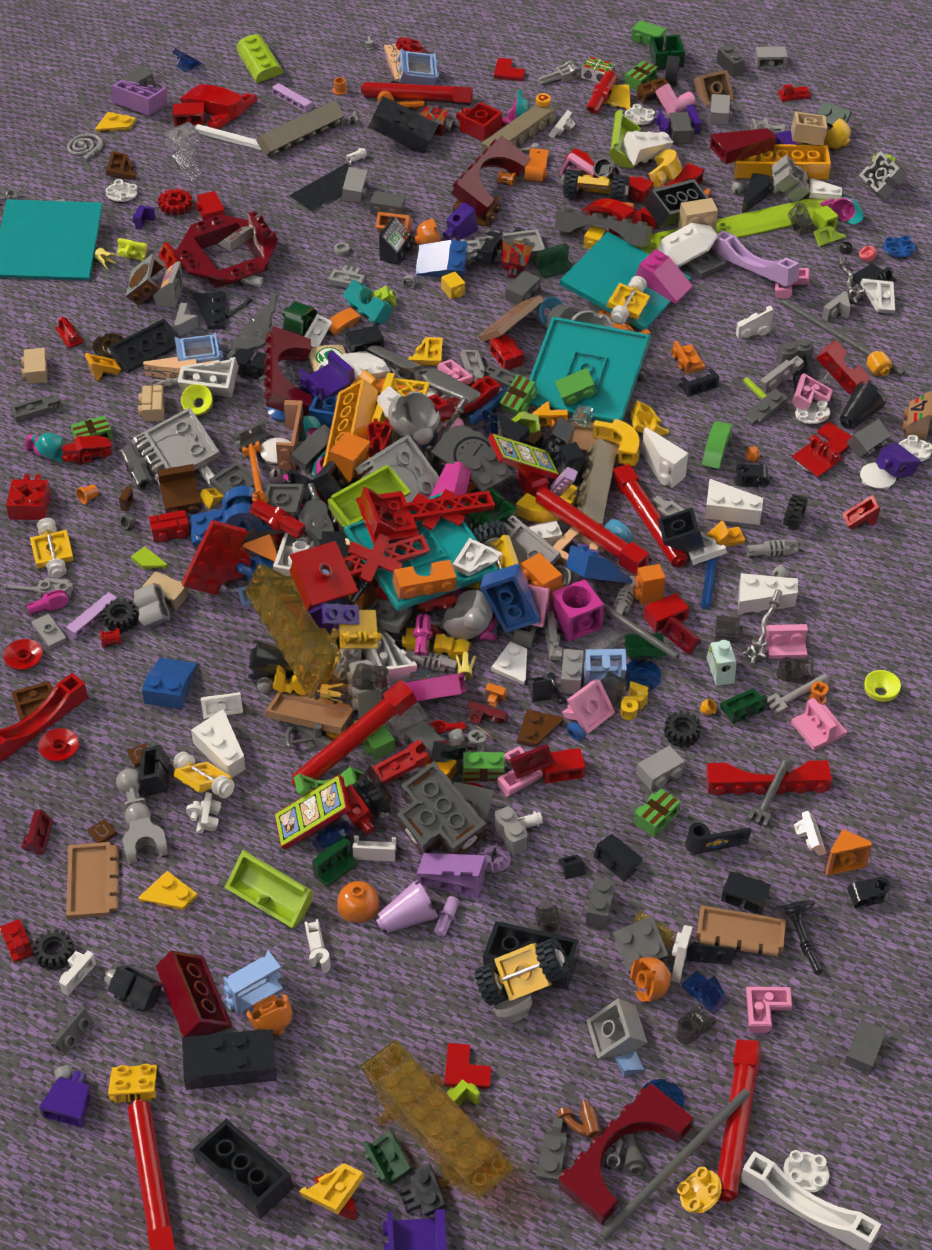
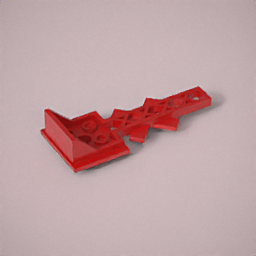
M363 487L361 497L356 498L373 544H375L379 533L389 537V542L418 536L416 521H423L422 526L431 531L440 518L460 527L465 519V516L462 514L494 510L495 507L489 491L455 495V493L445 489L441 496L435 499H429L417 493L413 501L407 503L402 491L378 494L368 487ZM485 499L487 503L483 504L478 500ZM461 502H466L470 504V506H465L461 504ZM409 510H414L418 513L411 515Z
M379 533L372 549L352 541L347 552L352 555L344 558L336 541L290 554L292 565L289 572L306 610L309 611L319 604L358 593L352 578L354 576L360 575L359 579L371 583L377 569L382 568L394 574V569L401 568L402 564L400 562L429 554L430 549L423 534L388 544L390 538ZM419 542L422 549L412 548V544ZM400 548L406 552L405 555H399L394 551ZM361 559L367 561L365 565L359 563ZM346 564L353 566L354 569L349 571ZM321 569L327 570L329 574H324Z

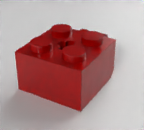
M482 102L475 105L472 109L465 107L461 112L455 114L456 119L460 121V131L481 141H485L502 128L503 112Z
M24 474L23 480H11L6 503L9 520H41L46 518L51 496L48 480H41L40 474H36L35 480H30L29 474Z

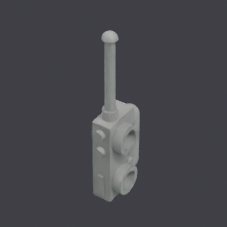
M47 577L44 581H39L38 587L5 584L4 588L34 591L39 597L51 591L61 589L70 598L74 586L69 579Z

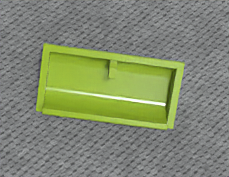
M249 35L238 42L236 46L238 55L256 83L284 73L261 35Z
M617 110L614 116L609 155L613 163L618 164L620 167L633 168L636 165L632 164L621 149L627 132H640L641 128L625 116L622 110Z
M385 465L333 494L328 499V505L334 517L345 527L363 520L356 502V498L361 497L363 487H368L378 494L402 491L404 497L410 495L411 491L390 465Z
M242 850L224 887L291 928H295L305 917L314 896L313 890L245 850Z

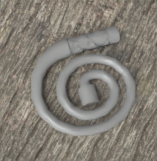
M85 133L71 139L67 144V151L73 155H84L82 160L87 162L102 150L104 143L98 135ZM84 137H92L97 139L98 145L94 147V142L90 138ZM83 141L89 142L91 144L89 149H87V145Z

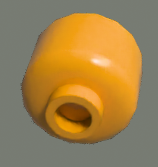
M874 351L867 357L866 365L874 376H886L891 371L892 361L883 351Z

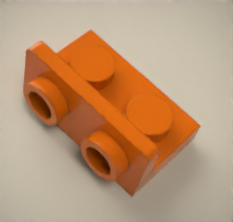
M678 341L673 342L671 354L673 358L677 359L679 369H683L685 374L705 370V365L692 344L680 346Z

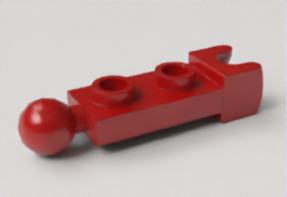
M417 740L408 745V748L373 766V769L385 785L417 767L421 768L430 763L431 757L427 752H423L426 746L422 740Z

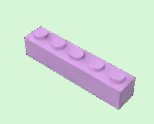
M279 83L272 87V94L305 113L312 109V102L287 87Z
M567 467L550 485L549 490L561 496L575 481L578 471Z
M109 592L102 596L100 600L95 602L66 627L67 634L75 639L80 637L103 617V608H106L105 605L107 603L110 605L111 600L117 602V597Z

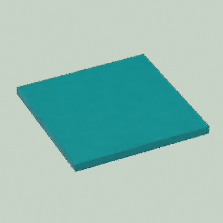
M6 199L0 227V278L90 281L103 209L102 202Z
M606 232L561 278L559 285L611 313L613 309L606 306L618 284L621 283L628 286L631 279L636 276L639 264L650 254ZM683 273L686 276V278L690 281L691 277ZM648 287L644 289L643 293L649 295L650 298L638 320L628 317L626 322L642 331L648 329L672 302Z
M552 316L529 380L536 383L538 388V394L535 399H532L529 406L539 408L549 401L550 410H567L569 415L580 416L579 414L583 413V418L613 423L614 419L623 421L651 340V335ZM587 368L597 393L589 398H583L573 405L565 406L555 381Z
M442 493L437 494V495H434V496H431V497H428V498H429V499L439 498ZM409 510L411 515L418 513L414 510ZM440 518L432 531L422 526L423 521H416L419 535L423 534L430 552L427 555L400 562L402 564L401 568L413 566L414 571L418 575L429 576L431 563L450 560L453 565L469 538L477 542L479 541L464 521L459 527ZM364 520L344 527L345 534L351 543L353 541L368 549L373 548L374 544ZM419 542L414 543L411 546L412 548H415L417 550L422 549ZM397 548L394 552L399 555H405L406 551ZM493 563L471 576L454 570L457 576L455 590L482 581L483 575L499 569ZM382 568L377 569L374 574L375 579L397 611L454 591L450 590L448 592L399 600L393 584L394 574Z

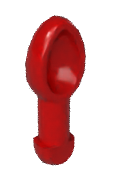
M434 720L428 724L435 729L437 734H444L455 729L465 731L467 728L465 722L446 723L443 720Z

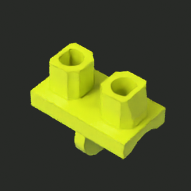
M117 239V255L124 256L125 259L145 260L147 244L128 239Z

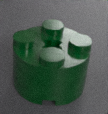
M294 301L289 308H285L283 311L284 324L282 329L305 336L318 314L317 310L314 309L315 307Z

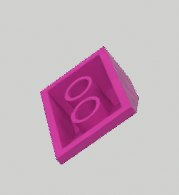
M657 249L639 264L636 276L646 280V287L675 304L693 287L673 260Z

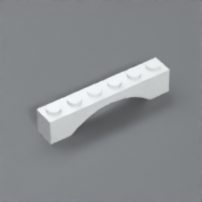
M755 1151L745 1164L741 1174V1183L854 1249L870 1250L878 1236L881 1227L880 1223L861 1212L838 1207L814 1196L790 1179L774 1162Z

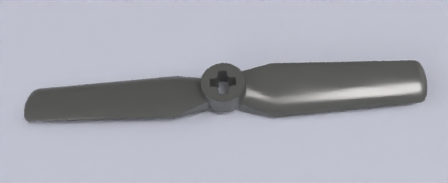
M381 346L368 347L369 351L415 374V381L429 382V386L460 400L464 396L469 399L467 403L476 401L481 395L477 390L434 368H431V370L424 368Z

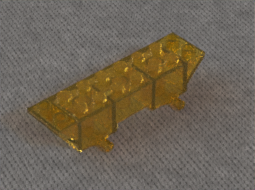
M258 564L245 593L309 699H311L321 684H328L342 656L336 644V639L340 632L334 628L329 635L325 628L317 627L305 608L291 576H284L263 564Z
M397 1039L360 1065L376 1094V1099L383 1105L385 1110L375 1118V1121L382 1126L391 1118L416 1138L433 1157L436 1166L442 1171L443 1177L438 1180L441 1190L450 1183L463 1196L469 1194L479 1199L515 1170V1167L496 1148L500 1145L499 1140L495 1136L489 1140L437 1084L441 1081L439 1075L437 1076V1073H434L430 1076Z

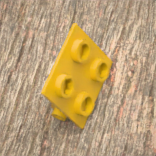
M359 610V625L339 624L340 649H378L381 633L377 632L376 610Z
M142 1064L140 1066L120 1065L112 1067L108 1090L110 1101H114V1103L126 1102L128 1097V1102H131V1094H134L135 1100H138V1094L140 1095V1100L152 1101L153 1098H156L157 1065Z

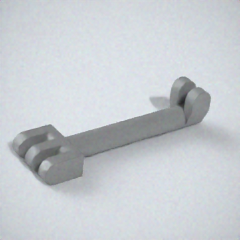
M823 674L782 698L775 693L768 697L767 705L771 704V710L776 709L774 713L777 716L788 710L787 703L809 692L814 682L821 681L829 687L828 677L826 674Z

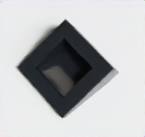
M577 854L558 859L565 880L585 875L584 862Z

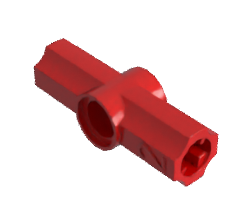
M611 70L606 71L600 83L595 85L592 97L586 106V110L590 113L598 114L604 102L609 100L612 88L618 79V75Z
M257 499L251 505L250 514L265 521L274 530L283 531L296 539L303 536L306 524L291 517L282 508H274L260 499Z

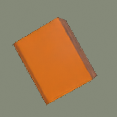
M346 432L328 451L348 482L357 475L355 468L368 460L370 441Z
M271 534L249 541L243 545V547L274 562L279 551L275 537Z
M842 829L830 851L826 875L830 876L865 868L872 847L871 841Z

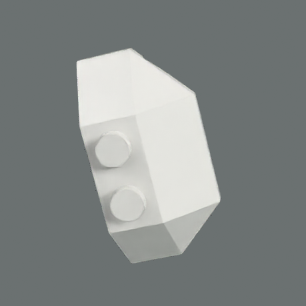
M690 223L663 238L657 250L669 256L677 267H680L708 252L718 236L710 225Z

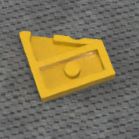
M107 112L95 130L97 133H101L102 130H110V132L130 130L136 122V118Z
M425 337L422 344L415 349V354L412 357L409 356L408 359L419 365L438 366L442 361L443 338Z
M166 871L138 899L142 903L150 902L157 904V906L172 907L173 909L183 911L198 897V894Z
M343 1163L331 1173L318 1178L319 1183L309 1189L303 1187L299 1192L303 1198L338 1215L365 1176L362 1171Z

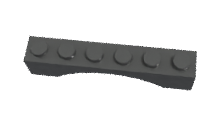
M571 208L557 210L554 230L571 233L589 225H602L619 233L628 244L642 247L650 245L652 226H647V222L638 221V224L632 223L631 219L617 220L615 216L603 218L602 214L593 213V215H587V211L578 210V213L572 212L573 209Z

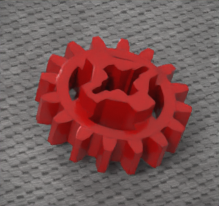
M410 37L398 38L395 45L398 50L402 48L408 52H427L418 40L411 39Z
M170 188L169 191L164 190L165 194L160 193V197H158V208L161 209V212L165 211V214L171 213V215L177 213L180 215V212L186 213V210H190V206H192V195L189 194V191L185 192V189L179 190V188H176V190Z

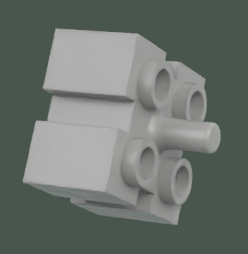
M880 151L872 160L874 164L871 167L867 166L859 176L886 199L893 193L895 184L900 185L908 175Z
M785 155L772 165V176L774 177L772 192L774 194L782 191L787 199L796 202L810 192L809 184L806 182L808 181L807 172L800 166H796L789 156Z

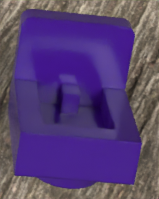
M138 206L136 213L132 217L135 229L142 230L145 220L156 219L155 208Z

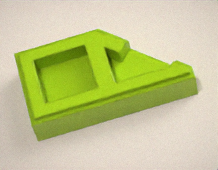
M831 226L814 231L819 246L846 238L845 234L839 233Z
M143 547L131 556V560L142 569L168 568L166 562L146 547Z

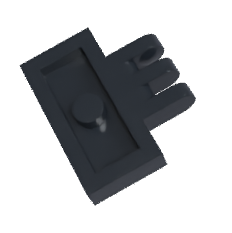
M430 1163L409 1172L412 1183L399 1190L400 1196H405L402 1198L403 1204L413 1202L405 1207L407 1213L422 1208L424 1215L428 1217L434 1214L435 1210H442L448 1207Z

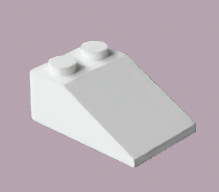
M362 351L339 355L354 368L355 380L364 370L377 380L380 377L386 378L387 373H390V369L382 359L368 352Z
M647 427L644 428L642 455L660 483L673 488L686 477L688 452Z

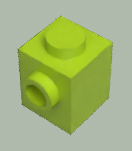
M826 205L814 210L812 224L818 229L828 226L836 229L839 216Z

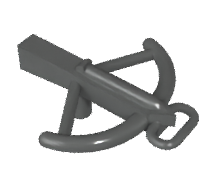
M283 722L286 726H290L285 733V743L289 749H292L293 744L313 742L321 749H324L332 742V740L322 735L323 730L319 723L314 724L313 729ZM295 729L307 737L306 739L290 741V735Z

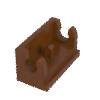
M663 77L638 85L636 98L638 100L642 98V104H645L647 97L657 95L655 91L668 84L667 80Z

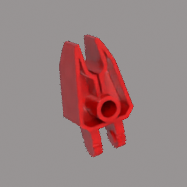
M374 418L373 422L367 424L370 458L374 452H377V449L380 452L390 446L392 442V426L387 419L382 423L377 418Z
M77 436L74 439V443L62 447V452L64 453L62 454V460L66 463L77 461L78 465L81 466V459L84 463L91 462L93 457L97 456L105 459L112 454L110 449L112 448L111 441L102 436Z
M517 468L518 484L524 494L528 493L535 497L540 489L549 487L547 477Z

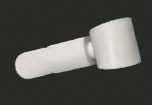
M315 919L316 922H305L311 953L309 960L311 967H315L320 962L322 973L324 974L330 970L331 962L329 953L324 947L319 921Z

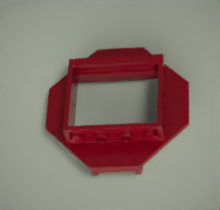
M256 211L248 213V220L218 215L191 224L175 251V256L188 274L206 277L216 289L268 271L269 260L278 245V238L276 233L263 220L262 215L255 218L257 215ZM252 226L254 236L244 243L255 258L218 271L202 249L218 244L241 227Z

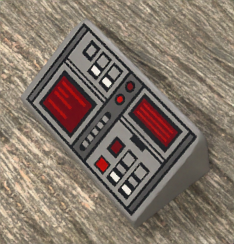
M241 227L219 242V245L229 251H233L254 236L253 227Z

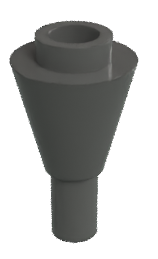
M630 1133L626 1135L627 1151L624 1170L631 1175H640L647 1169V1163L636 1145L635 1135Z

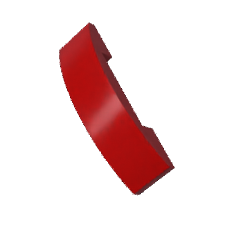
M608 198L598 199L581 210L587 211V215H593V213L598 211L612 213L618 220L628 219L636 213L627 204Z

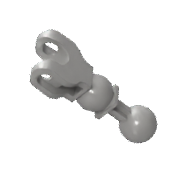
M131 768L122 770L116 778V785L119 791L126 794L128 800L124 803L126 810L125 820L130 828L123 837L128 864L137 863V851L143 846L155 847L160 857L168 855L164 831L161 827L151 823V812L146 806L145 798L139 797L138 791L142 786L139 781V772Z

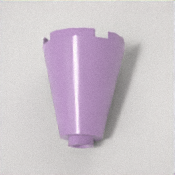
M416 880L378 913L379 919L376 921L381 931L386 929L387 933L434 920L438 918L435 909H432L431 901L424 888Z

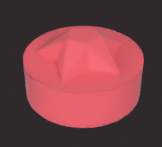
M866 246L859 253L860 258L865 262L872 261L877 255L873 246Z

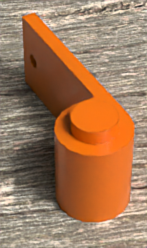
M381 91L377 98L379 103L383 96L394 101L393 96L388 91ZM423 100L396 102L405 107H412V109H420V106H425Z
M530 148L529 157L531 160L525 167L524 181L543 183L544 180H547L548 170H546L549 150Z

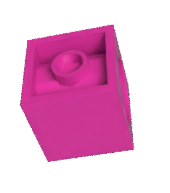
M585 579L551 592V611H554L555 619H558V627L569 642L602 629L604 604Z

